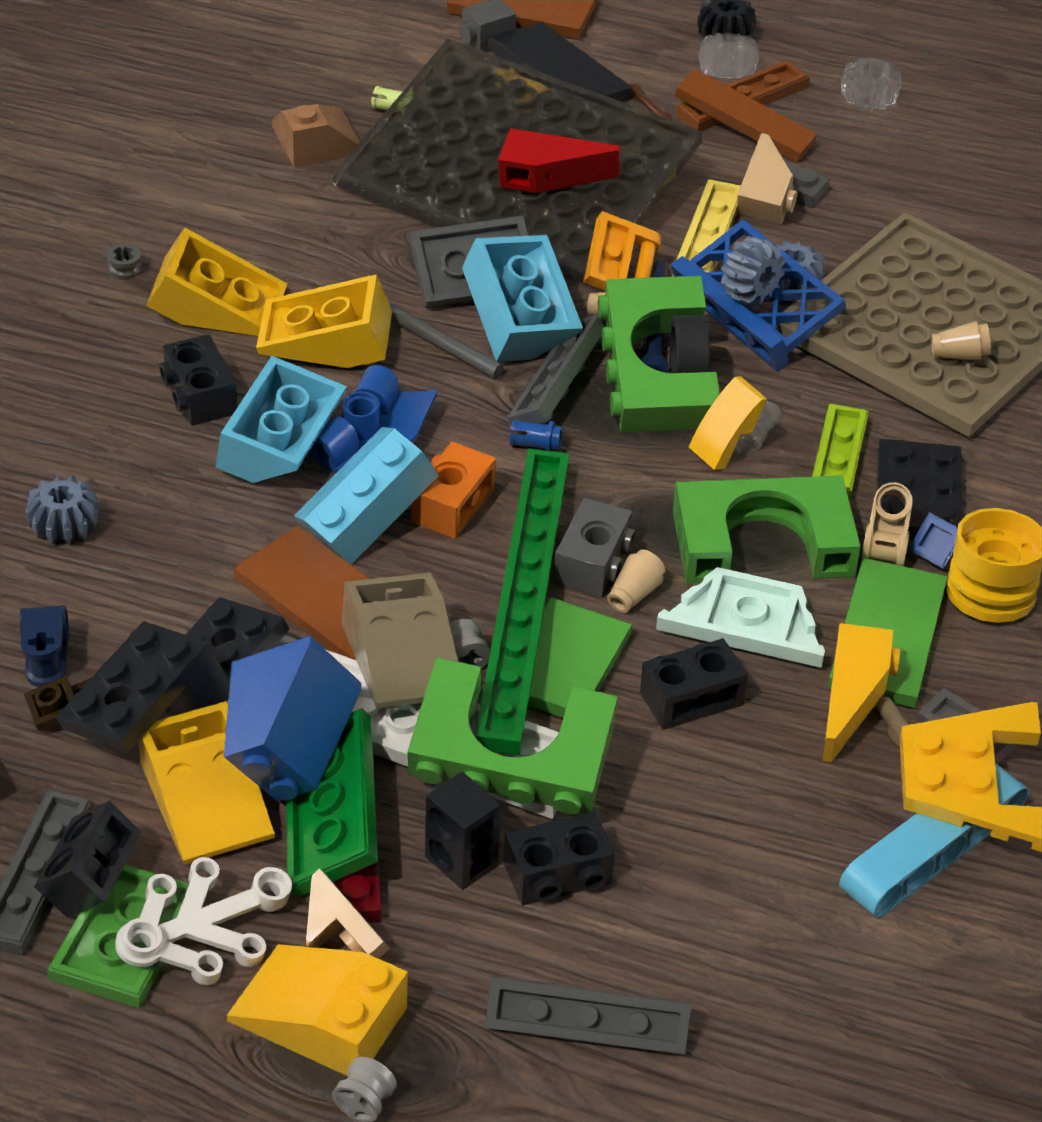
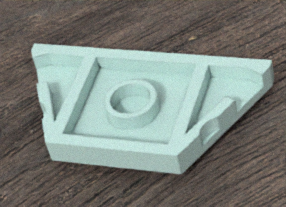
M716 567L704 577L701 584L692 586L681 595L680 604L669 612L663 609L657 617L656 630L708 642L724 638L729 647L822 668L825 653L823 645H819L816 639V625L812 614L806 609L807 600L802 586Z

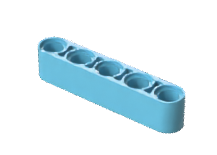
M995 763L999 804L1023 806L1029 795V789ZM916 813L857 857L844 871L839 887L876 918H880L989 836L990 829L964 822L963 827H959Z

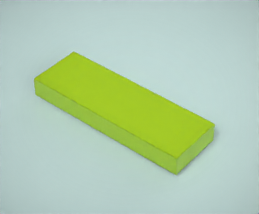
M829 403L812 477L843 476L850 502L869 410Z

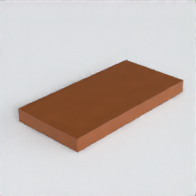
M448 0L447 13L462 16V8L486 0ZM502 0L516 13V27L522 28L543 22L562 37L577 40L580 38L598 3V0Z
M298 525L234 567V579L329 651L356 660L341 625L344 584L346 581L370 578Z

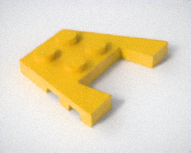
M1028 702L902 726L899 740L903 808L959 827H963L964 822L990 829L991 837L1007 842L1010 836L1032 842L1031 849L1042 852V807L999 804L993 743L1038 746L1041 734L1038 703Z

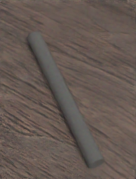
M389 302L392 309V322L494 379L501 375L503 371L502 364Z

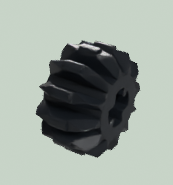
M747 0L703 1L697 20L698 33L703 36V41L713 42L715 47L718 45H725L727 49L730 45L742 47L743 42L751 41V37L754 34L757 19L755 15L756 10L751 7V2Z

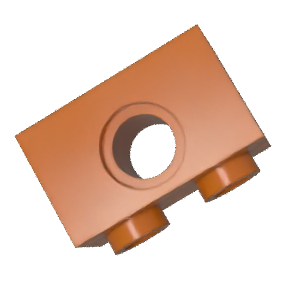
M451 441L442 454L435 455L431 461V465L439 476L411 503V522L456 539L495 489L496 458Z

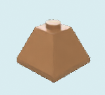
M322 104L301 105L293 109L283 110L272 119V127L294 168L364 154V147L341 107Z

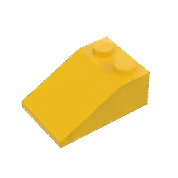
M184 227L164 258L146 306L181 325L259 336L266 299L284 296L287 283Z
M377 274L266 299L256 345L258 354L344 368L372 365L378 361L385 360L392 309Z
M278 944L227 1014V1021L348 1076L347 1069L356 1057L363 1056L372 1059L375 1057L407 1009L408 971L364 952Z

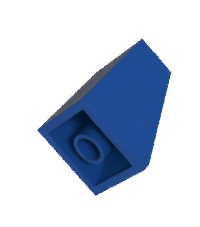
M311 636L233 661L224 758L276 801L290 800L297 795L316 790L358 699L362 683Z

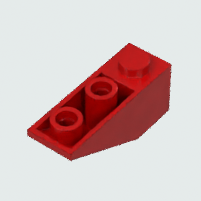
M510 128L498 158L500 187L537 193L619 177L621 173L620 146Z

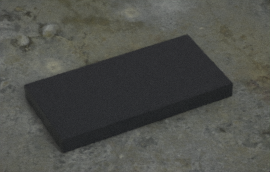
M543 22L489 36L487 48L556 96L560 102L577 114L631 98L633 90L631 85Z

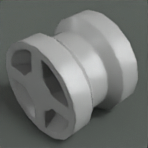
M459 619L449 623L458 662L480 666L482 669L489 661L491 650L486 641L481 638L482 632L477 623L471 619Z
M356 1057L347 1069L348 1078L341 1080L332 1092V1098L337 1107L349 1117L360 1122H374L382 1111L381 1101L388 1099L397 1087V1081L393 1073L379 1061L369 1057Z

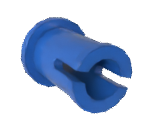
M516 419L512 421L511 430L528 434L526 436L510 434V446L517 445L541 448L546 451H560L563 427L556 426L555 421H550L549 425L518 421Z

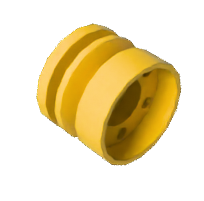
M979 509L966 515L958 524L953 558L951 559L947 578L946 593L951 603L966 615L978 620L994 623L1011 622L1028 615L1035 606L1037 590L1040 585V574L1042 572V527L1030 517L1007 509Z

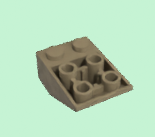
M432 573L345 582L341 625L376 708L422 703L436 657L458 662L444 599Z

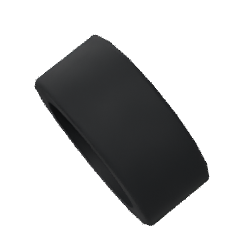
M706 316L672 317L669 343L670 373L709 372L710 345Z

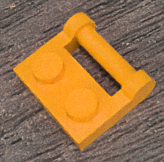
M602 211L596 219L583 283L605 290L607 279L627 278L634 243L640 249L635 278H650L655 252L660 249L661 235L656 231Z

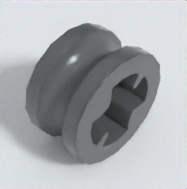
M120 243L113 245L107 250V271L113 278L128 280L135 278L142 272L141 251L137 246L130 243Z

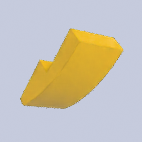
M741 376L734 377L704 416L691 440L689 448L713 470L726 469L740 435L753 432L767 398Z

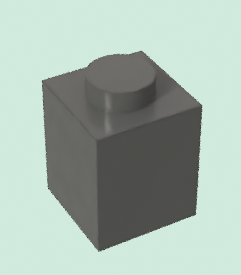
M486 0L462 8L461 37L479 55L491 51L487 48L489 36L516 29V13L502 0Z

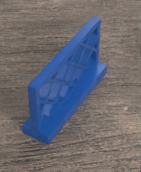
M742 219L688 261L684 256H681L671 264L674 277L701 276L706 302L705 312L778 372L789 363L787 354L847 308L846 302L782 249H780V255L785 258V264L781 270L785 275L779 279V289L772 291L770 301H774L773 313H755L752 310L753 304L745 305L744 302L741 303L732 299L730 295L726 294V287L719 283L725 273L723 271L705 272L702 267L710 261H723L724 266L728 260L726 253L734 251V249L731 250L732 244L743 235L753 238L758 237L771 242ZM799 278L803 282L802 289L781 290L782 279ZM825 299L830 303L821 311H807L808 300ZM801 300V310L799 312H779L780 301ZM799 322V329L787 338L778 332V323Z

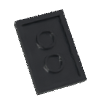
M879 438L876 492L882 485L895 482L904 485L912 495V510L908 527L910 532L909 539H914L929 512L958 528V524L962 520V447ZM895 496L886 497L881 501L882 509L889 514H898L905 508L903 501Z

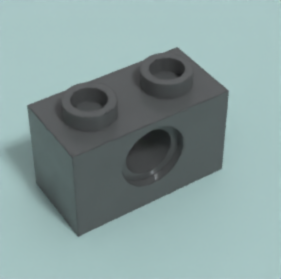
M583 498L555 552L553 584L603 597L609 582L615 583L622 569L623 554H630L633 549L636 530L631 529L632 511Z

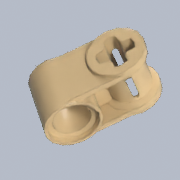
M897 482L887 483L877 490L873 501L870 523L867 524L861 561L863 558L904 566L910 533L908 527L912 510V495L904 485ZM895 496L903 501L905 508L898 514H889L882 509L881 501L886 497Z

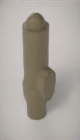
M882 696L876 703L875 708L889 726L888 734L890 738L900 747L901 728L910 724L889 697Z

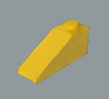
M839 624L823 753L824 762H832L886 692L888 674L897 675L900 649L892 648L894 630Z

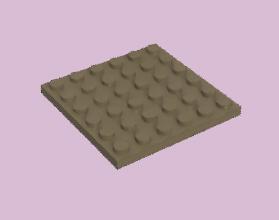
M904 212L821 280L845 300L847 308L798 345L804 350L970 437L1042 370V280ZM825 299L808 300L807 311H821L830 303ZM801 300L795 301L783 312H799L801 310ZM977 321L978 324L987 323L990 334L991 355L981 356V360L933 358L931 334H937ZM799 322L778 323V332L785 338L799 329Z

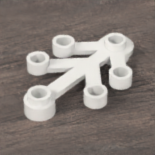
M197 858L191 864L188 875L190 884L177 918L158 925L163 908L169 906L174 900L177 885L175 880L169 875H153L147 883L145 892L146 902L140 918L131 920L118 931L115 941L116 952L124 962L135 967H147L157 961H162L190 970L193 979L202 985H211L219 980L223 968V960L220 955L210 950L198 953L172 942L186 937L233 952L236 961L242 966H258L262 962L266 951L265 940L260 935L255 933L241 934L216 925L257 908L265 912L281 909L288 901L292 888L291 879L284 871L278 868H264L254 876L251 889L202 908L208 890L212 889L217 883L220 869L218 864L211 858ZM207 871L211 876L204 878L196 872ZM156 887L165 888L168 891V893L158 894L153 889ZM269 891L274 893L276 896H269L263 892ZM140 942L145 944L147 948H139L133 944ZM251 946L258 953L249 954L243 950V947ZM209 964L215 970L207 972L202 970L199 965Z

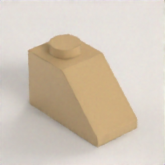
M761 133L737 194L738 210L741 215L782 225L786 212L792 213L794 210L798 192L793 190L792 173L770 136Z

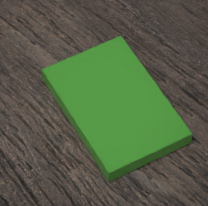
M551 597L544 608L528 706L564 718L572 686L599 692L631 636L632 624Z
M124 865L105 903L83 911L78 915L47 970L49 981L141 1008L165 962L157 961L147 967L129 965L117 954L115 941L118 931L125 924L133 919L140 918L146 902L145 892L148 880L153 875H156V873ZM174 879L177 885L174 900L169 906L163 908L158 925L177 918L189 883ZM156 887L153 889L158 894L168 893V891L162 887ZM140 942L133 944L139 948H147L145 944Z

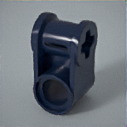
M66 605L21 608V649L26 656V677L31 685L40 687L65 676L67 673V645H69Z

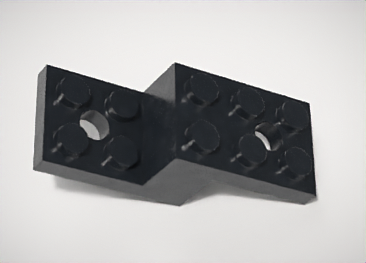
M219 597L207 609L186 635L143 621L114 654L103 663L84 687L72 697L71 701L56 718L63 730L128 753L165 710L179 715L228 701L232 662L274 648L290 629L282 616Z

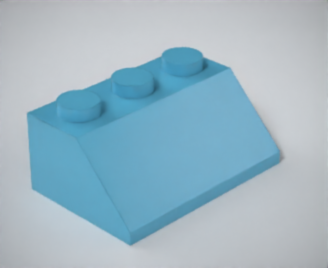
M547 235L475 238L462 270L496 362L533 360L581 333L583 326Z
M271 356L222 430L215 468L252 483L297 471L345 394L347 386Z
M381 427L294 515V518L326 547L349 564H352L439 475L424 453L395 428Z

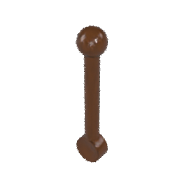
M629 84L633 87L631 97H636L658 118L660 126L668 127L671 125L672 117L670 114L662 113L641 93L640 85Z

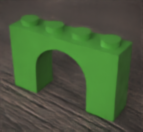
M701 276L606 280L605 295L598 296L599 319L606 320V327L602 328L603 351H610L611 359L606 360V379L608 384H614L615 392L610 394V410L612 417L618 416L620 432L698 429L704 416L720 395L716 372L665 373L657 371L644 364L633 350V346L647 336L658 333H670L673 316H705L706 302Z
M843 476L676 482L673 517L686 584L702 583L704 577L716 567L730 570L732 547L728 532L740 524L751 521L775 522L797 533L805 544L813 579L856 576L861 546Z
M436 657L407 751L408 775L416 776L419 780L429 784H438L442 781H448L463 771L486 792L507 796L516 803L531 804L534 802L549 805L565 814L592 812L616 720L618 696L572 686L560 731L553 742L545 749L529 756H503L488 750L479 743L470 728L481 693V667Z

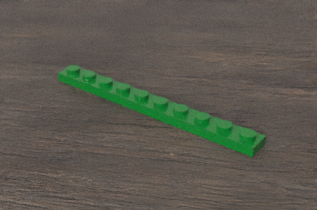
M528 448L475 731V738L478 742L492 752L520 755L568 470L569 453Z

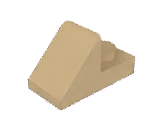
M318 869L312 875L306 945L319 948L344 926L346 930L339 936L352 951L366 952L379 959L390 947L334 883Z

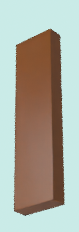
M786 60L729 83L727 86L765 106L808 88L810 77ZM686 102L677 104L676 116L697 133L723 123Z
M694 69L676 87V98L756 141L759 140L761 133L768 134L779 153L795 162H798L815 144L817 133L697 69Z

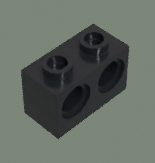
M210 334L163 345L164 362L159 363L162 382L165 387L171 386L175 407L178 412L184 411L191 426L232 416L237 409L236 382Z
M722 638L643 662L640 694L662 730L743 706L748 674L725 639Z
M463 771L448 781L438 783L426 795L425 857L462 891L498 867L501 804Z
M110 801L72 817L34 888L67 918L105 903L142 831Z
M595 811L505 832L503 863L521 906L536 902H549L557 897L581 891H594L602 886L612 884L615 853Z

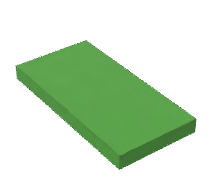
M863 558L845 624L894 630L892 648L900 649L897 675L888 674L886 692L883 694V697H889L895 704L916 708L948 576ZM834 663L829 677V689L832 686Z

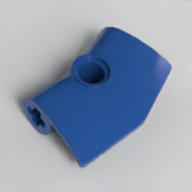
M381 365L369 366L364 371L355 391L347 395L343 400V414L340 417H333L326 423L309 450V454L318 464L337 473L381 427L395 428L413 443L417 439L437 397L438 390L399 391L398 379L394 372Z

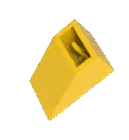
M227 701L158 720L138 741L140 764L184 865L192 863L197 858H209L275 838L259 786L224 758L228 713Z

